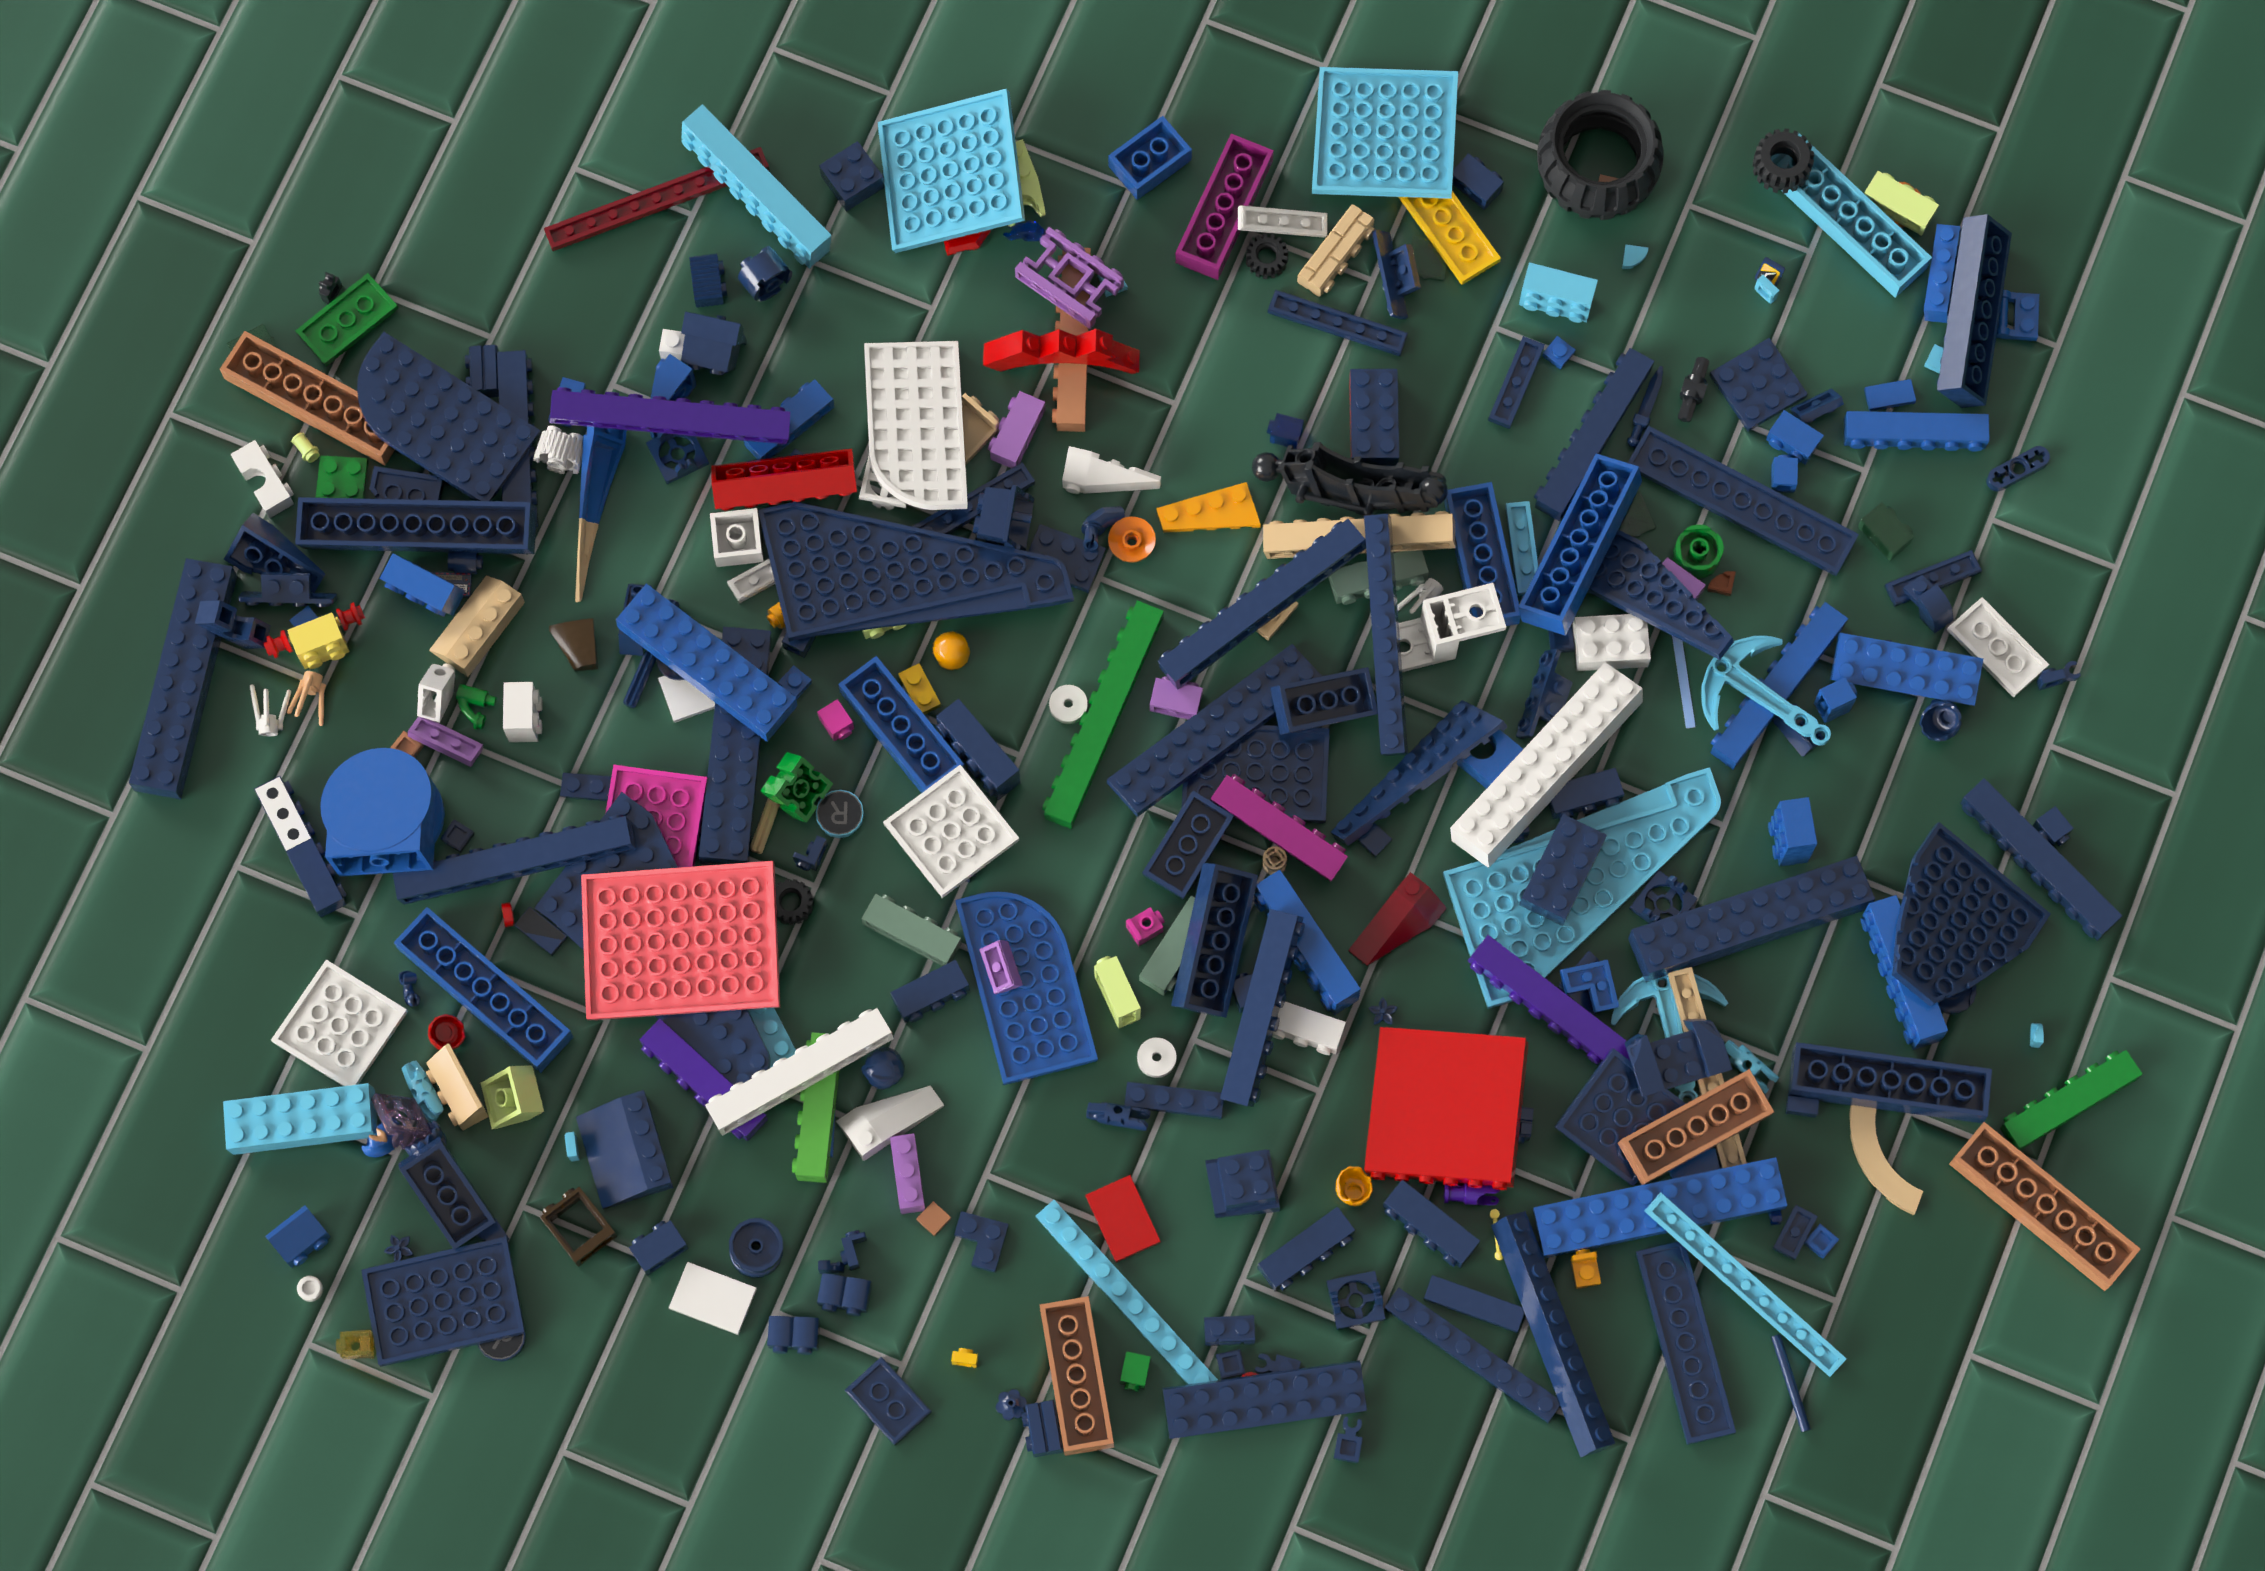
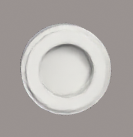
M306 1276L299 1281L297 1292L305 1301H316L323 1293V1285L318 1278Z

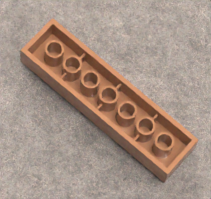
M244 331L220 368L225 380L383 465L387 464L395 451L394 448L375 435L368 426L361 412L356 390Z
M1983 1122L1949 1163L1950 1166L2104 1291L2113 1284L2140 1251L2137 1245L1985 1122Z

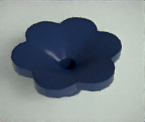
M1015 1389L1000 1393L998 1397L999 1402L996 1404L997 1412L1001 1413L1003 1418L1008 1421L1014 1417L1021 1418V1412H1024L1023 1408L1027 1405L1026 1399L1020 1396L1019 1391Z

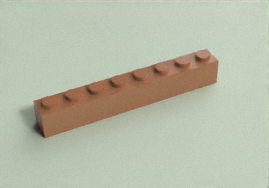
M1084 248L1085 252L1091 255V248ZM1063 250L1062 255H1058V262L1066 255V252ZM1068 264L1062 271V277L1057 278L1071 288H1074L1084 274ZM1082 290L1075 300L1085 306L1090 295ZM1056 306V313H1060V321L1055 322V331L1060 329L1076 336L1088 332V328ZM1071 363L1054 365V379H1058V387H1053V401H1057V409H1052V423H1057V431L1085 432L1087 365Z

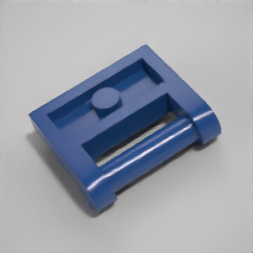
M2003 290L1997 338L2037 341L2039 294L2016 293ZM2008 302H2014L2013 329L2007 328Z

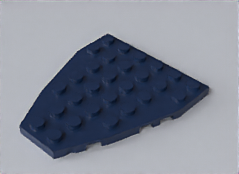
M1938 822L1934 825L1911 860L1896 924L1892 976L1925 1003L1932 1006L1973 987L2028 949L2051 913Z

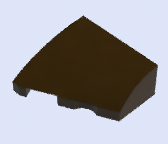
M593 618L549 626L550 633L557 641L574 671L598 669Z

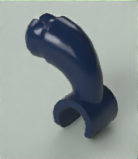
M402 971L399 973V981L403 985L404 1001L408 1006H418L420 997L414 992L412 984H416L417 975L411 971Z

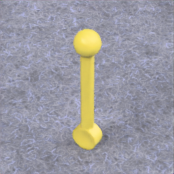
M1496 1209L1490 1211V1218L1493 1219V1224L1498 1221L1500 1215ZM1495 1237V1258L1502 1260L1503 1256Z

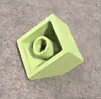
M532 1065L509 1066L481 1082L492 1129L527 1121L544 1112Z

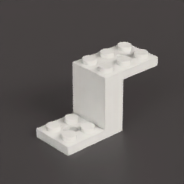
M1490 583L1426 599L1423 601L1420 618L1399 623L1400 642H1407L1410 645L1409 651L1401 652L1402 672L1456 659L1460 641L1506 630V624L1494 584ZM1472 607H1479L1482 609L1483 615L1477 618L1473 617L1469 610Z

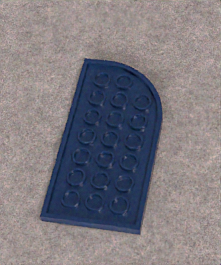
M384 331L369 350L361 365L357 381L358 401L363 417L374 434L390 447L475 501H492L541 434L540 430Z

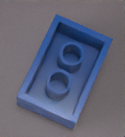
M1162 116L1108 155V167L1138 200L1192 160V149L1165 117Z
M396 554L391 555L379 578L386 582V588L401 595H404L406 592L405 598L422 606L427 603L426 609L443 617L446 613L454 615L466 591Z
M1809 797L1780 801L1774 810V815L1771 816V822H1768L1770 837L1774 836L1775 845L1772 846L1774 860L1778 859L1779 866L1808 863L1817 846Z

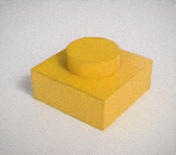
M959 1348L958 1352L953 1351L951 1362L952 1365L977 1368L978 1355L973 1354L974 1351L971 1349Z

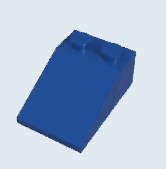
M671 354L666 359H661L656 366L651 399L653 396H663L669 401H676L678 398L687 399L696 387L693 369ZM650 432L653 439L657 437V433Z

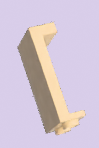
M964 393L961 397L966 465L1000 430H998L999 418L992 411H985L981 407V402L976 397H969Z

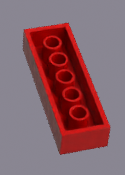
M852 448L711 466V483L715 509L723 511L732 510L738 506L752 508L762 503L776 505L787 500L800 502L805 500V498L815 497L816 499H824L829 495L839 494L840 496H848L853 492H857Z

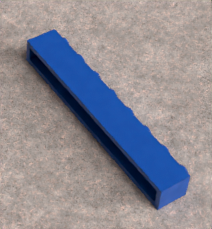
M1826 602L1821 608L1818 606L1814 608L1809 615L1811 621L1807 626L1804 624L1800 626L1795 633L1797 639L1793 644L1790 642L1786 644L1781 651L1783 657L1779 662L1776 660L1772 662L1767 669L1769 675L1766 679H1759V681L1786 701L1847 623L1848 618ZM1747 696L1739 705L1741 711L1738 715L1732 714L1724 726L1727 729L1724 733L1718 732L1710 743L1713 745L1710 753L1733 770L1776 716Z

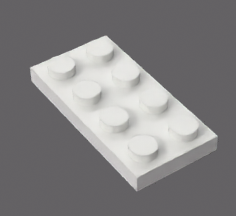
M1983 597L1947 628V631L1973 657L1984 658L1982 666L2013 698L2049 666Z

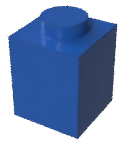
M1790 455L1774 457L1771 464V489L1776 492L1794 493L1798 479V458H1792Z

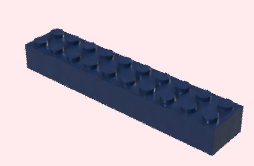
M298 497L295 544L302 549L535 554L537 507L531 502Z
M188 558L185 560L129 784L134 791L175 799L182 798L222 639L221 636L196 625L195 620L200 601L220 600L230 605L238 576L232 566Z
M723 626L722 641L768 676L772 642L771 631ZM716 703L699 860L700 864L703 865L749 863L762 738Z
M1854 856L1631 930L1628 940L1644 980L1648 982L1667 976L1670 972L1694 967L1864 911L1869 903L1875 901V897L1858 857Z

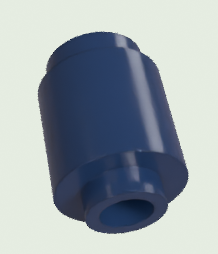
M449 552L448 554L449 571H454V573L478 574L479 569H483V555H479V553Z

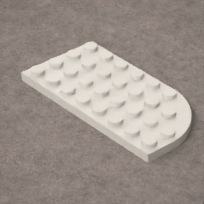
M958 341L864 343L869 457L875 476L887 491L909 505L929 510L967 509Z

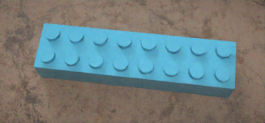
M703 104L682 121V144L689 151L693 150L698 155L697 158L700 163L705 167L709 166L720 183L723 184L725 182L728 185L731 194L737 200L741 199L746 204V209L753 216L757 215L762 220L761 223L767 231H773L778 236V241L784 248L787 249L789 247L793 251L795 259L801 265L805 264L810 269L830 251L831 234Z
M1812 146L1811 151H1814V163L1808 180L1805 181L1802 187L1798 186L1796 191L1792 192L1789 189L1788 193L1784 194L1896 298L1928 268L1932 257ZM1775 154L1771 156L1772 162L1780 168L1788 169L1796 165L1789 155Z

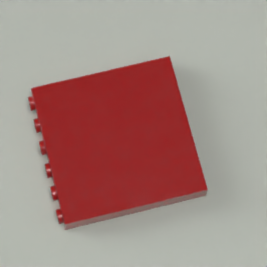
M1380 1027L1364 1167L1367 1175L1374 1180H1385V1177H1394V1180L1399 1182L1402 1180L1409 1182V1179H1418L1423 1184L1443 1181V1184L1447 1186H1458V1183H1467L1468 1187L1482 1188L1483 1185H1491L1496 1190H1507V1187H1514L1529 1044L1527 1039L1523 1037Z

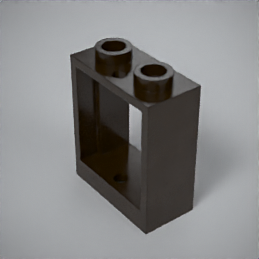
M580 1187L569 1189L563 1194V1199L556 1205L554 1203L548 1205L542 1211L543 1215L540 1216L543 1223L578 1267L617 1237L614 1230ZM581 1200L603 1229L577 1250L573 1251L552 1224V1221Z

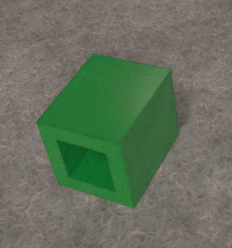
M1126 1351L1120 1384L1125 1385L1124 1389L1139 1392V1388L1145 1389L1151 1356Z

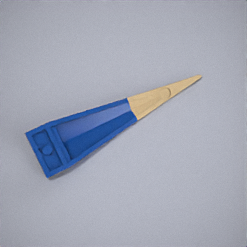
M587 427V435H583L576 602H581L598 525L614 474L625 448L627 430Z

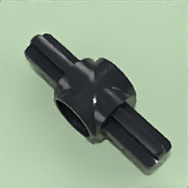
M1697 357L1692 373L1685 376L1679 395L1682 404L1678 419L1682 422H1690L1696 405L1703 401L1708 385L1705 376L1709 366V360L1705 357Z

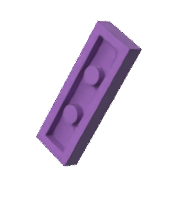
M419 716L408 730V737L470 767L483 750V744L435 721Z

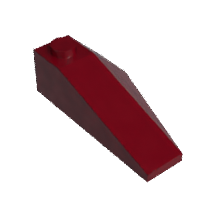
M1410 872L1348 952L1364 965L1369 966L1396 947L1431 928L1447 908L1429 886Z

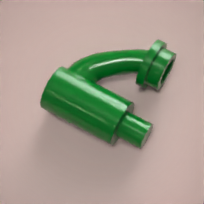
M463 684L459 685L456 694L458 706L461 712L474 724L473 728L476 730L478 728L483 729L486 715H482V712L475 714L469 707V703L485 707L486 704L495 706L497 697L489 695V691Z

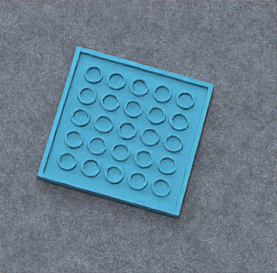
M1320 67L1312 194L1452 199L1458 71Z
M1007 89L878 122L892 251L898 253L1025 221L1010 92Z

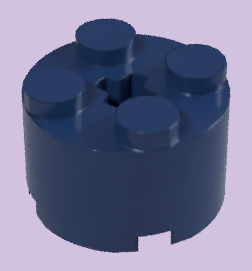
M767 246L753 258L749 256L741 262L742 269L739 272L738 280L755 301L759 299L762 302L772 298L782 290L779 286L783 282L787 284L790 281L792 271L776 251Z

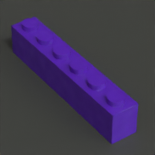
M661 1019L639 1039L643 1046L641 1050L650 1059L656 1057L661 1062L659 1067L668 1075L672 1072L678 1078L676 1082L685 1091L691 1089L696 1094L694 1099L703 1107L709 1103L713 1096L717 1094L724 1095L731 1091L730 1088L733 1085ZM762 1113L730 1132L739 1140L743 1137L746 1141H749L768 1121L767 1116Z

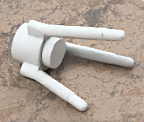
M1429 578L1425 584L1419 585L1415 591L1397 605L1398 611L1419 594L1420 598L1409 611L1413 614L1424 600L1440 596L1444 590L1442 585L1436 580Z
M251 684L250 691L256 718V730L259 731L261 736H277L278 730H283V720L290 700L291 690L286 692L277 720L276 715L269 714L268 689H264V715H260L255 686Z

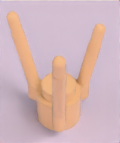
M312 671L304 673L303 679L300 680L299 687L287 710V714L292 713L300 697L295 716L298 717L307 694L316 695V692H319V725L323 726L326 684L322 683L323 676Z

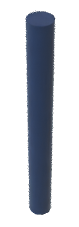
M1778 1334L1771 1337L1801 1433L1807 1432L1811 1428L1781 1335Z

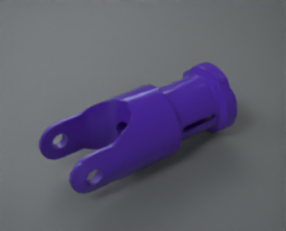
M1467 1183L1458 1186L1444 1185V1203L1451 1201L1464 1202L1465 1205H1497L1499 1199L1496 1196H1485L1484 1194H1496L1500 1190L1493 1189L1491 1185H1483L1482 1188L1468 1187Z

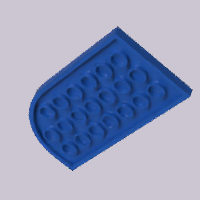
M986 892L955 900L1003 1085L1098 1061L1068 945L1060 926L1050 913L1036 902L1008 892ZM998 940L1008 941L1022 986L994 994L980 949Z

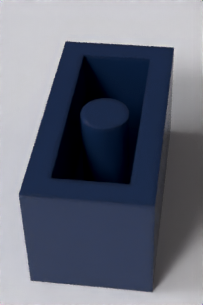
M1788 1096L1785 1114L1816 1118L1819 1100Z

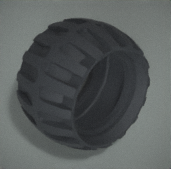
M1600 90L1596 93L1584 92L1578 94L1573 101L1567 100L1559 106L1545 124L1537 150L1539 174L1549 195L1552 198H1557L1559 205L1568 212L1573 211L1579 214V217L1585 219L1594 217L1600 218V220L1612 219L1616 214L1624 215L1634 210L1653 191L1660 177L1664 159L1661 133L1657 123L1651 120L1649 111L1642 104L1638 105L1632 101V97L1623 93L1622 95L1611 93V90ZM1604 129L1615 132L1628 141L1635 152L1637 165L1623 178L1610 182L1592 181L1579 175L1568 164L1563 147L1571 137L1584 130Z

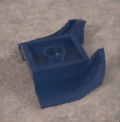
M1707 1019L1683 1020L1684 1025L1688 1029L1687 1032L1654 1042H1649L1647 1035H1640L1638 1033L1625 1042L1642 1097L1732 1070L1724 1041L1712 1021Z

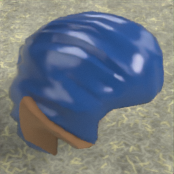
M393 1113L388 1114L382 1122L377 1124V1136L371 1134L368 1136L367 1145H362V1151L365 1155L381 1157L396 1148L400 1138H402L400 1133L402 1128L399 1127L400 1123L394 1118Z

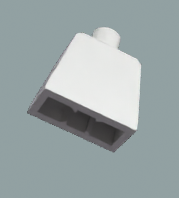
M432 664L419 683L417 716L440 723L454 693L455 669L452 665L443 664L440 666Z

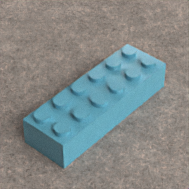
M369 1083L223 1101L226 1150L233 1155L366 1139L370 1134L377 1136L375 1089Z

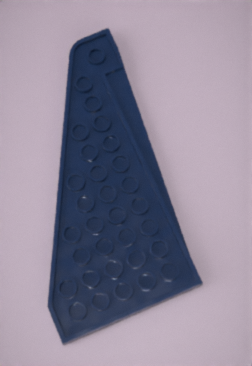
M791 502L758 510L789 641L819 635L1050 607L1074 601L1066 567L1060 560L1051 556L799 502Z

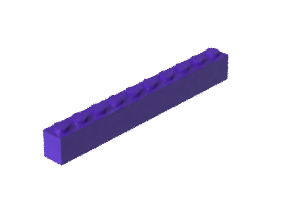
M565 387L552 390L549 423L787 444L789 440L790 411H785V408L771 407V410L761 409L759 405H747L746 408L738 407V404L729 402L724 403V405H714L713 401L702 400L700 403H691V400L686 398L669 401L663 396H653L652 399L643 398V395L629 394V397L619 396L617 392H605V395L595 394L593 390L571 392L572 389Z

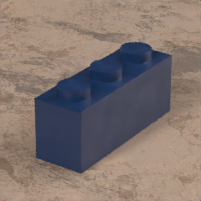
M1616 768L1569 780L1549 803L1553 820L1561 819L1563 814L1572 818L1575 813L1583 812V814L1595 812L1597 807L1606 805V808L1620 804L1624 797V791Z
M954 960L890 993L904 1023L908 1021L913 1023L923 1018V1014L930 1010L935 1012L942 1009L945 1003L952 999L957 1001L967 995L966 992L970 991L957 961Z

